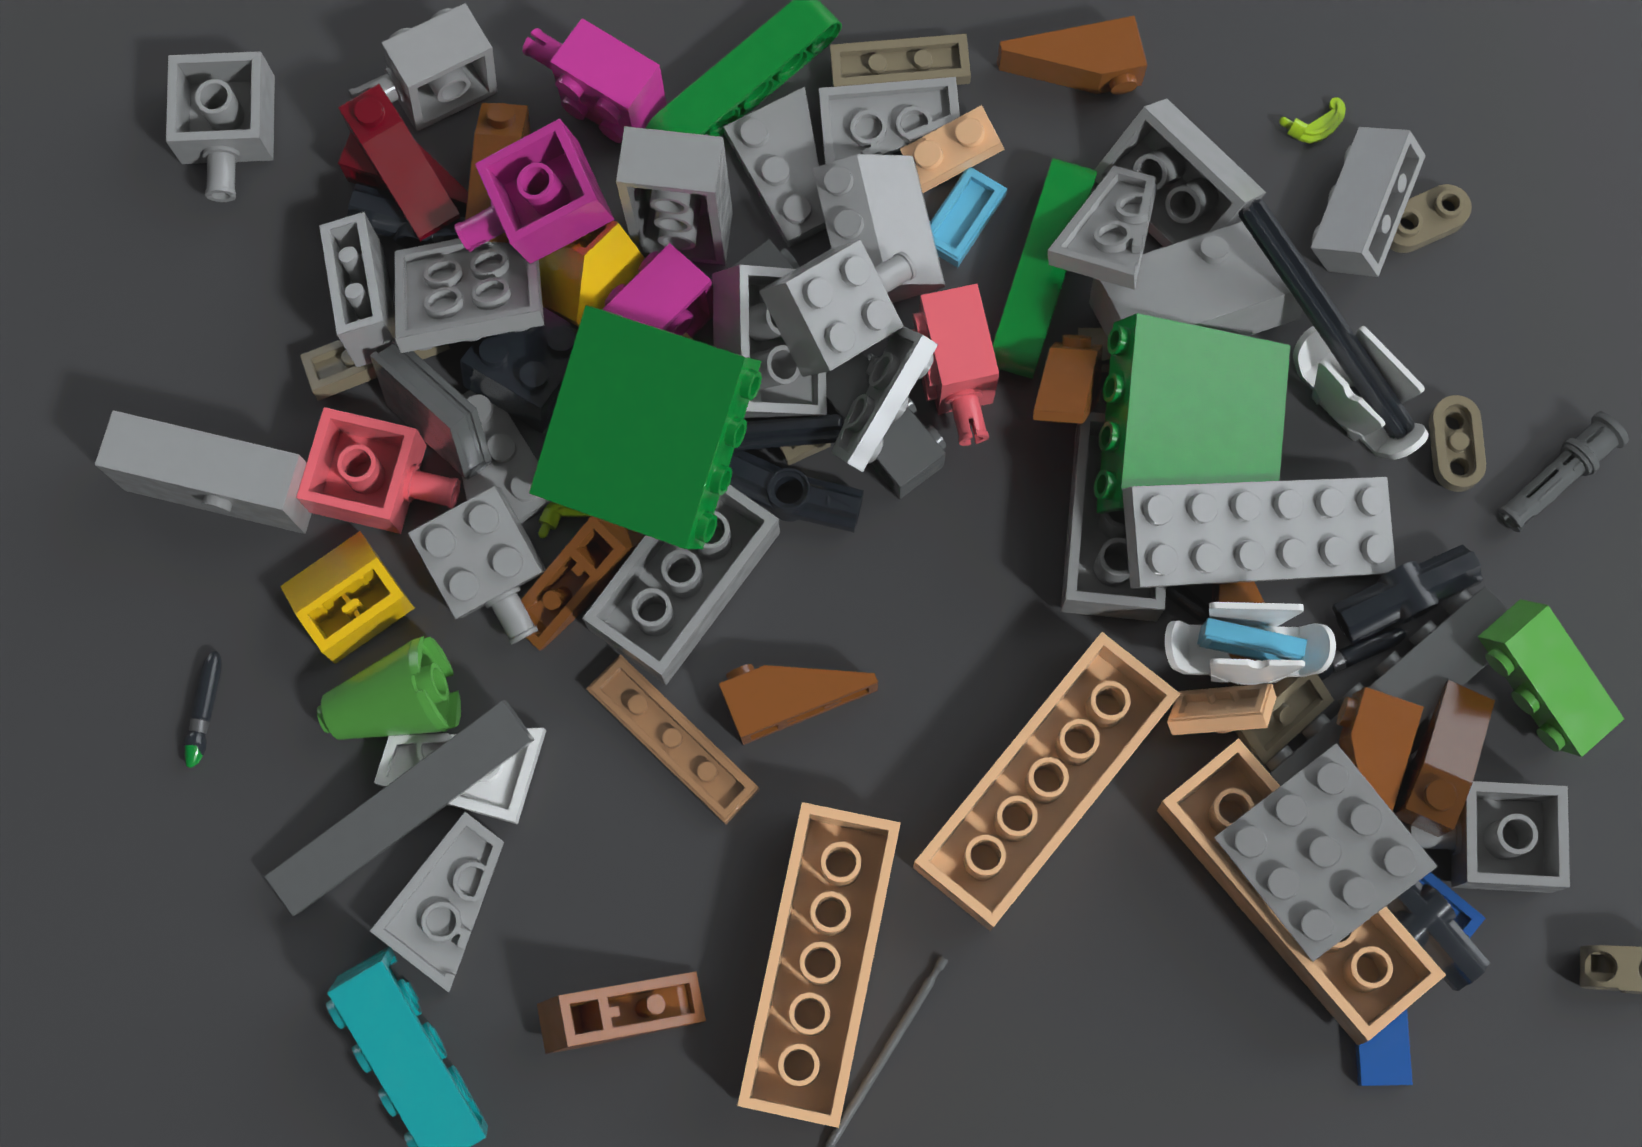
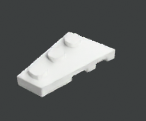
M527 728L535 739L532 743L448 805L518 824L545 737V728ZM436 733L389 736L374 784L385 788L457 734Z

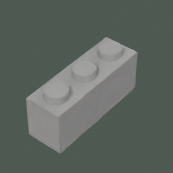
M1358 128L1352 145L1345 152L1344 166L1338 181L1330 190L1328 206L1322 221L1314 230L1311 249L1328 272L1379 277L1426 156L1410 130Z
M365 212L319 225L337 336L356 367L371 364L370 355L375 351L380 353L392 344L391 340L395 338V311L383 245Z

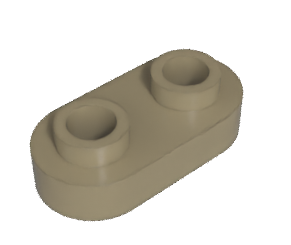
M1444 184L1410 198L1401 220L1407 219L1411 221L1414 229H1405L1399 223L1390 249L1399 253H1409L1460 230L1469 218L1472 209L1467 193L1455 185ZM1441 202H1451L1455 207V211L1444 209Z
M1460 395L1448 396L1435 406L1429 416L1433 471L1437 481L1444 488L1454 492H1463L1474 487L1482 479L1486 471L1482 419L1479 408L1472 400ZM1447 417L1456 419L1459 423V429L1453 430L1449 428L1445 419ZM1450 463L1460 464L1464 469V475L1454 474L1450 469Z

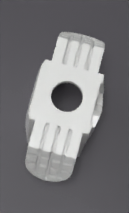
M1361 326L1357 330L1356 337L1401 403L1420 395L1425 390L1424 386L1365 326ZM1310 327L1302 334L1293 352L1297 374L1313 390L1311 398L1317 405L1320 404L1347 432V436L1351 440L1356 441L1360 439L1376 457L1389 460L1406 457L1426 442L1429 435L1424 425L1415 423L1414 429L1401 439L1389 437L1383 428L1385 426L1384 420L1362 397L1352 392L1350 387L1354 386V384L1315 327Z
M1209 603V616L1212 619L1307 639L1305 656L1301 660L1254 661L1250 659H1231L1229 653L1199 647L1200 645L1197 642L1202 625H1188L1180 620L1170 621L1165 631L1166 656L1173 670L1182 674L1211 675V681L1226 683L1229 681L1241 685L1276 683L1286 677H1305L1322 673L1329 668L1334 659L1336 641L1332 630L1323 624L1313 623L1301 627H1277L1304 612L1303 604Z

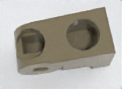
M1580 946V988L1642 994V947Z

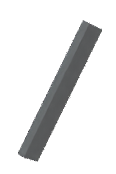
M507 700L501 701L264 877L291 915L294 917L300 914L535 739Z

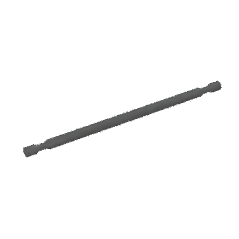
M939 956L930 976L923 982L842 1114L839 1128L834 1127L826 1140L825 1147H835L935 984V979L939 972L946 966L947 959Z

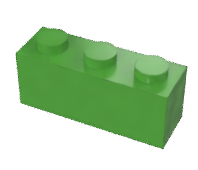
M1520 599L1478 636V639L1488 652L1485 655L1487 662L1498 674L1506 678L1513 688L1511 696L1514 702L1524 712L1532 716L1539 727L1536 731L1538 737L1551 750L1555 752L1564 751L1583 757L1624 720V717L1549 605Z

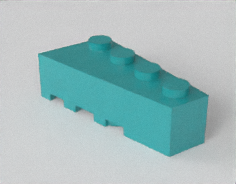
M388 946L337 976L327 992L331 999L326 1002L328 1012L340 1029L348 1027L357 1044L352 1046L355 1058L366 1073L373 1070L383 1088L378 1090L379 1097L387 1112L392 1117L399 1114L409 1130L404 1134L408 1147H471L486 1138L488 1125L457 1068L454 1065L447 1068L444 1064L443 1059L447 1057V1052L435 1027H432L429 1022L421 1025L417 1017L422 1014L418 1003L419 998L410 982L406 983L403 979L397 981L390 966L396 963L398 959L392 948Z

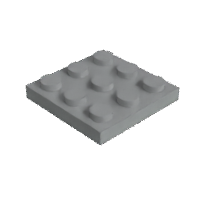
M458 238L395 251V339L400 353L429 350L436 346L461 341H475L487 336L512 331L521 332L532 327L544 325L539 260L530 264L510 243L486 242L469 252Z
M1337 743L1214 837L1312 962L1438 867Z

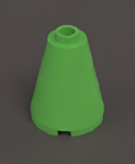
M431 637L414 638L326 692L322 696L321 705L317 708V717L324 732L331 733L337 740L446 732L457 727L461 718V700L459 690L449 692L446 678L453 676L454 673L443 649Z

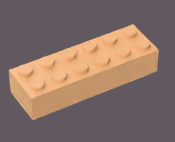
M1101 632L915 860L913 869L986 929L991 931L1181 693Z
M1238 738L1161 802L1157 812L1357 1045L1368 1042L1446 976V974L1386 906L1314 962L1311 961L1214 838L1280 787L1277 781Z
M802 802L737 1106L839 1128L900 822Z

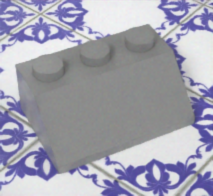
M1167 98L1144 106L1095 168L1098 171L1095 179L1098 184H1100L1113 166L1156 177V195L1148 232L1163 247L1242 222L1239 218V211L1247 203L1255 199H1261L1266 193Z
M855 154L813 168L831 249L861 239L874 267L890 259L897 252L903 251L908 254L915 264L917 274L914 279L906 281L887 293L892 303L946 287L913 156Z
M737 265L712 274L714 347L762 361L759 372L762 375L761 385L756 397L753 400H749L744 418L761 419L827 415L826 372L802 377L759 292L762 288L795 269Z

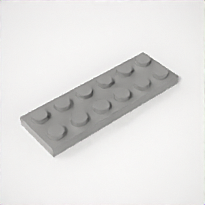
M1387 477L1133 486L1122 489L1131 589L1383 575L1396 568Z

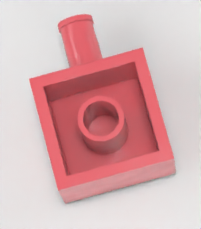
M978 284L921 295L919 312L913 313L914 329L912 330L938 344L933 353L934 360L927 374L922 377L926 400H935L938 415L953 412L959 445H971L970 439L973 436L970 426L973 430L975 444L982 443L989 439V433L986 430L981 406L993 403L999 370Z
M324 407L296 498L310 513L401 534L409 505L413 499L440 504L453 509L460 492V480L458 478H449L420 471L427 444L416 428Z

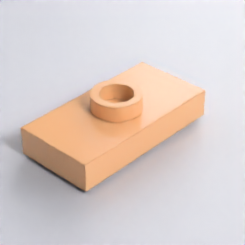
M1269 683L1179 691L1181 694L1173 704L1167 723L1172 735L1210 732L1229 733L1236 730L1268 728L1277 697L1273 685Z

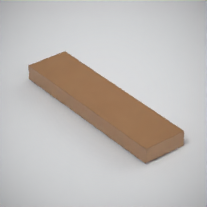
M621 654L586 688L610 714L725 825L759 792L760 788Z

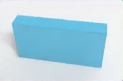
M972 167L965 170L930 221L938 256L958 268L1005 198L1007 188Z
M1207 618L1200 628L1197 644L1200 645L1199 647L1261 661L1301 660L1305 656L1307 639Z

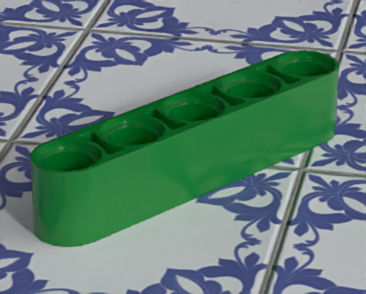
M792 0L662 108L650 120L645 129L721 137L724 134V126L746 116L826 49L841 31V22L819 0Z
M1056 158L1052 159L993 343V350L999 370L1033 379L1067 272L1065 269L1049 265L1048 249L1090 197L1097 176V170Z

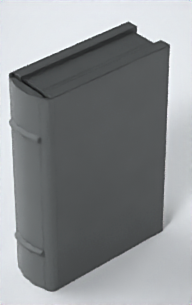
M395 338L391 340L392 344L380 353L376 351L372 353L370 357L387 407L409 427L416 428L423 440L465 479H470L483 471L491 463L490 452L475 406L415 352L400 353Z

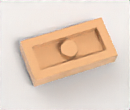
M982 105L900 149L902 155L914 157L923 193L1005 150Z

